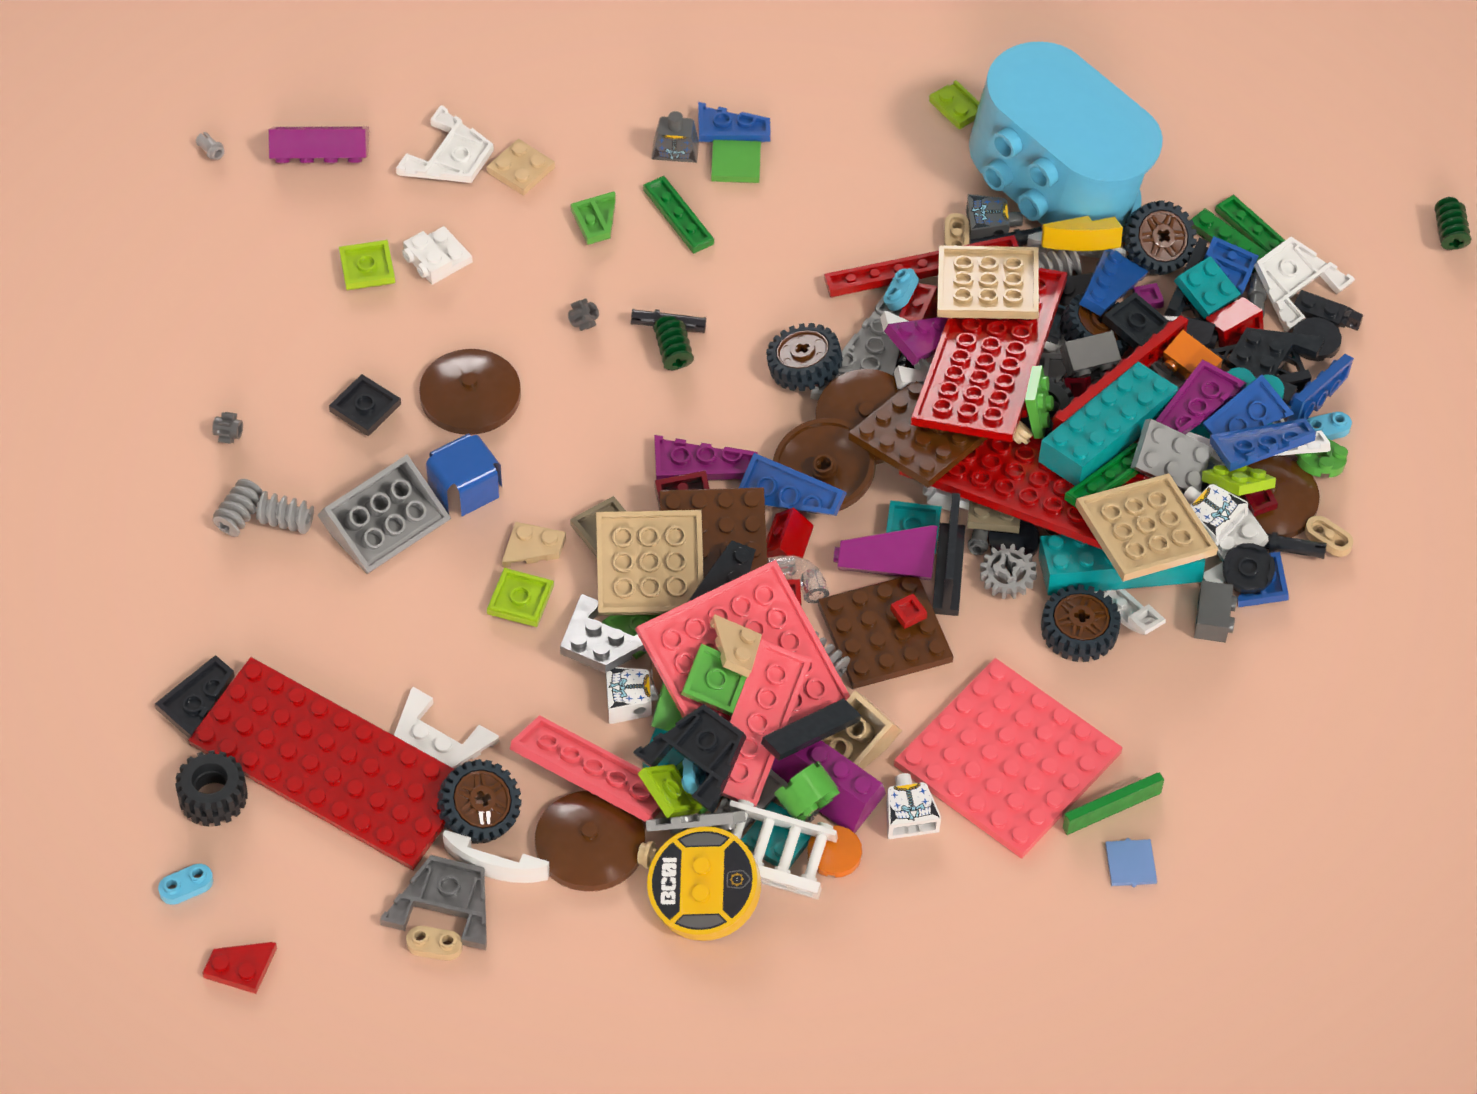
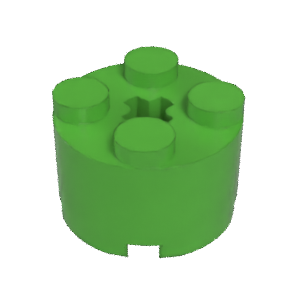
M817 761L791 778L788 786H781L774 794L792 818L805 821L818 808L822 809L833 801V798L840 792L821 763Z

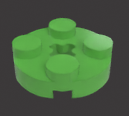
M1328 439L1331 451L1295 454V456L1298 458L1297 464L1305 472L1317 477H1321L1322 473L1330 474L1329 477H1336L1345 468L1348 450Z

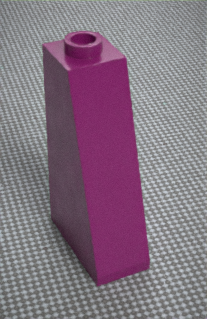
M931 525L841 540L840 547H835L833 562L838 563L837 567L839 570L931 580L938 526Z

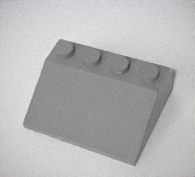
M408 454L329 504L318 514V517L331 536L367 574L451 519Z

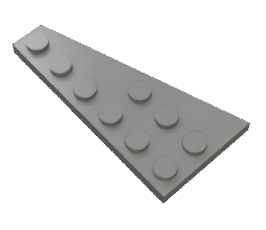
M884 296L882 297L869 319L866 318L860 331L854 334L842 350V367L838 369L839 373L837 376L832 375L833 380L846 372L858 369H875L894 376L900 350L887 334H884L880 317L884 311L899 316L902 308L895 311L889 310L883 301ZM824 380V386H815V389L811 391V399L819 400L821 393L830 382Z

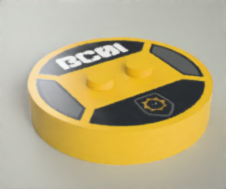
M695 827L676 834L658 850L649 868L647 890L653 909L669 929L688 939L708 941L733 933L750 918L759 901L761 875L752 853L737 836L720 828Z

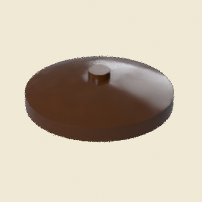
M462 349L441 356L426 369L421 378L419 394L424 413L438 427L456 434L466 435L469 433L470 435L486 433L502 426L514 415L520 403L521 387L516 370L503 357L481 349Z
M858 369L846 372L831 381L821 393L816 406V419L835 418L857 426L901 389L897 388L893 375L880 370ZM875 456L876 464L885 462Z
M835 418L813 419L795 427L781 440L773 457V461L847 492L839 511L856 503L867 492L873 481L876 469L875 455L848 439L849 431L855 425Z
M1284 455L1271 456L1247 465L1253 469L1265 470L1266 474L1276 478L1275 488H1271V491L1278 502L1277 509L1255 516L1263 530L1268 534L1277 532L1278 535L1294 537L1305 531L1308 519L1316 516L1320 501L1319 489L1313 476L1302 470L1297 461ZM1235 495V496H1237V497H1239V498H1241V499L1244 500L1243 495H1241V496Z
M589 791L574 792L555 801L542 814L535 831L536 855L539 859L549 861V876L557 883L578 891H601L625 881L638 868L637 857L639 847L642 842L645 843V829L641 819Z

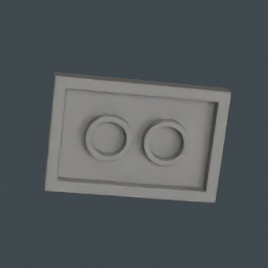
M1146 419L1131 468L1152 478L1169 473L1181 491L1185 492L1190 486H1193L1200 492L1203 483L1201 481L1202 471L1207 470L1213 447L1153 419Z

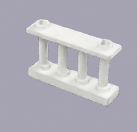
M739 799L738 802L731 800L729 804L731 812L745 811L746 820L748 817L763 822L753 852V857L760 870L761 883L819 900L822 888L821 883L817 882L815 876L826 841L836 843L838 839L837 830H833L834 827L827 823L818 822L816 825L756 808L752 802ZM746 822L736 823V829H732L731 833L741 839ZM776 825L790 830L779 864L772 869L765 867L762 860L773 826ZM804 833L814 836L816 839L805 874H801V877L790 874L789 867L799 835Z

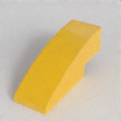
M1089 216L1047 223L1043 224L1041 245L1044 248L1069 251H1096L1121 248L1123 227L1116 217L1092 221Z

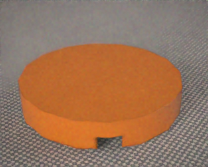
M833 826V830H837V842L826 841L817 872L824 876L830 875L840 878L851 874L858 868L862 857V843L858 836L850 829ZM811 836L807 846L808 861L816 839L814 836Z

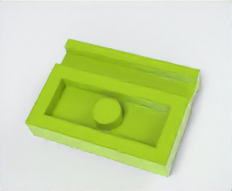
M957 80L953 81L952 85H946L929 95V102L958 130L975 120L980 102Z

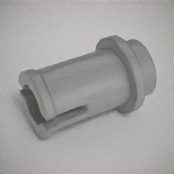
M207 132L200 133L197 136L196 144L207 152V156L210 159L218 160L222 158L225 150L220 142L212 139Z

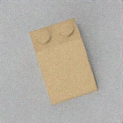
M855 690L846 701L862 715L860 722L822 741L864 769L891 745L902 730L866 697Z

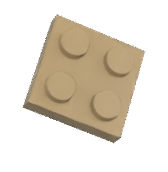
M518 138L487 166V173L524 196L555 168V161Z

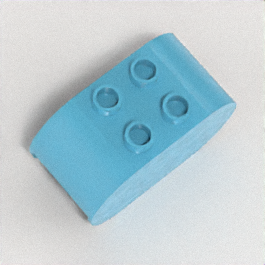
M1027 42L1007 49L991 64L970 134L969 152L974 165L983 174L988 186L996 191L1002 190L1018 204L1021 213L1031 221L1037 220L1043 225L1089 216L1092 221L1116 217L1122 227H1124L1127 218L1131 216L1130 214L1141 207L1140 186L1145 173L1158 160L1163 139L1157 121L1078 54L1067 47L1055 43Z

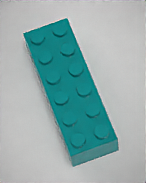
M1137 362L1042 440L1038 462L1076 486L1140 438L1145 420L1153 419L1156 421L1178 392V387L1145 365Z
M1062 534L1040 536L1038 558L1048 596H1051L1053 593L1057 595L1058 590L1061 588L1066 591L1067 586L1071 585L1074 586L1075 590H1077L1078 585H1084V590H1088L1089 586L1095 587L1094 592L1099 589L1108 591L1203 581L1205 558L1122 581L1102 549Z

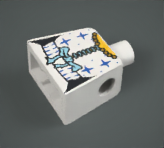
M1214 484L1209 485L1202 493L1193 486H1190L1183 494L1216 546L1248 515V502Z
M616 667L606 673L609 724L652 715V701H658L659 697L653 685H650L648 670Z
M908 773L897 775L895 777L896 786L889 787L887 791L888 839L938 833L940 831L941 815L927 784L924 782L912 783L911 775Z

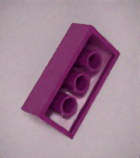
M369 126L272 127L268 129L269 158H275V163H290V158H299L300 163H313L314 158H324V163H336L338 158H348V162L358 163L362 162V158L368 157Z
M822 740L780 761L774 758L771 770L787 783L799 772L819 761L840 792L833 798V801L820 809L819 813L836 825L850 829L853 833H856L886 795L882 782Z

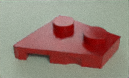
M275 942L213 949L202 972L203 978L257 994L277 950V945Z

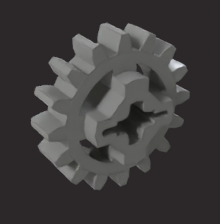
M1001 544L999 551L991 548V556L988 554L984 555V562L980 564V579L985 581V589L992 587L993 596L1000 592L1002 593V599H1005L1007 594H1011L1012 598L1016 599L1017 592L1026 595V587L1033 588V580H1036L1037 564L1032 562L1031 553L1024 555V547L1017 551L1015 550V544H1012L1010 549H1006L1005 545Z

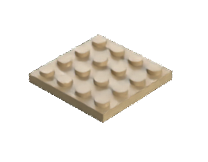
M939 245L937 317L1038 319L1039 247Z
M1169 473L1076 499V508L1122 581L1217 554L1218 547Z
M701 510L596 512L598 616L658 615L685 604L703 580Z

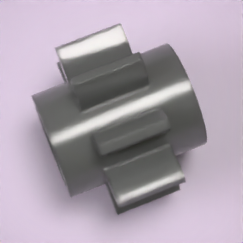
M585 298L570 304L572 310L568 312V319L572 326L579 327L580 331L597 325L594 320L598 319L599 310L593 302H588Z
M222 412L221 417L216 416L214 419L213 435L219 436L218 442L234 443V438L240 439L242 435L243 421L237 420V413Z

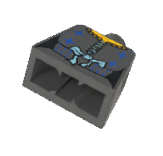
M678 111L671 112L668 117H660L654 137L652 160L697 163L699 140L694 120L683 118L682 113Z
M968 194L966 217L969 220V239L1009 233V227L1023 225V214L1021 212H1008V204L1005 198Z

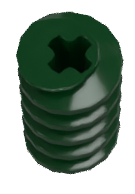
M1446 197L1439 200L1435 204L1434 210L1441 246L1446 250L1467 247L1472 239L1465 205L1454 197Z
M669 315L663 316L655 322L654 332L656 333L664 368L673 371L690 365L694 361V355L692 354L688 333L685 330V323Z

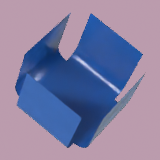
M468 433L429 453L430 458L426 462L428 485L448 514L447 491L454 483L460 494L461 517L499 498L498 483L502 487L501 464L478 435L471 436Z

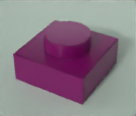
M1157 283L1133 288L1132 294L1136 292L1155 309L1163 308L1164 299Z

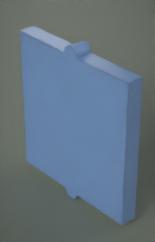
M1126 838L1125 841L1105 842L1111 886L1131 885L1136 887L1137 885L1157 884L1151 839L1131 840Z

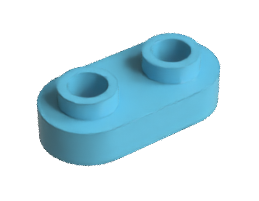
M901 269L896 272L883 298L889 310H899L909 302L919 282V278L913 269Z
M1332 412L1307 419L1315 431L1322 430L1327 439L1330 440L1347 436L1352 425L1351 418L1343 412Z
M684 757L681 783L684 790L693 795L706 780L708 774Z
M194 864L164 877L158 886L161 900L166 904L175 905L208 891L213 885L212 871L204 864ZM197 874H202L199 878L194 877ZM176 885L174 889L168 888L169 886Z

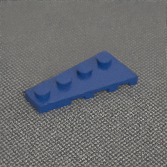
M1104 250L1079 304L1102 316L1119 298L1121 299L1127 291L1133 289L1139 281H1142L1149 271L1125 258L1118 251Z
M1344 354L1338 360H1333L1327 370H1322L1313 382L1309 381L1300 393H1295L1289 403L1294 415L1288 416L1287 421L1308 419L1313 410L1317 412L1323 406L1327 396L1331 397L1348 378L1354 358Z
M1304 418L1210 435V445L1227 469L1233 471L1315 441L1316 431L1307 419Z
M756 453L753 454L739 488L764 487L765 506L784 509L794 507L798 511L837 516L847 493Z

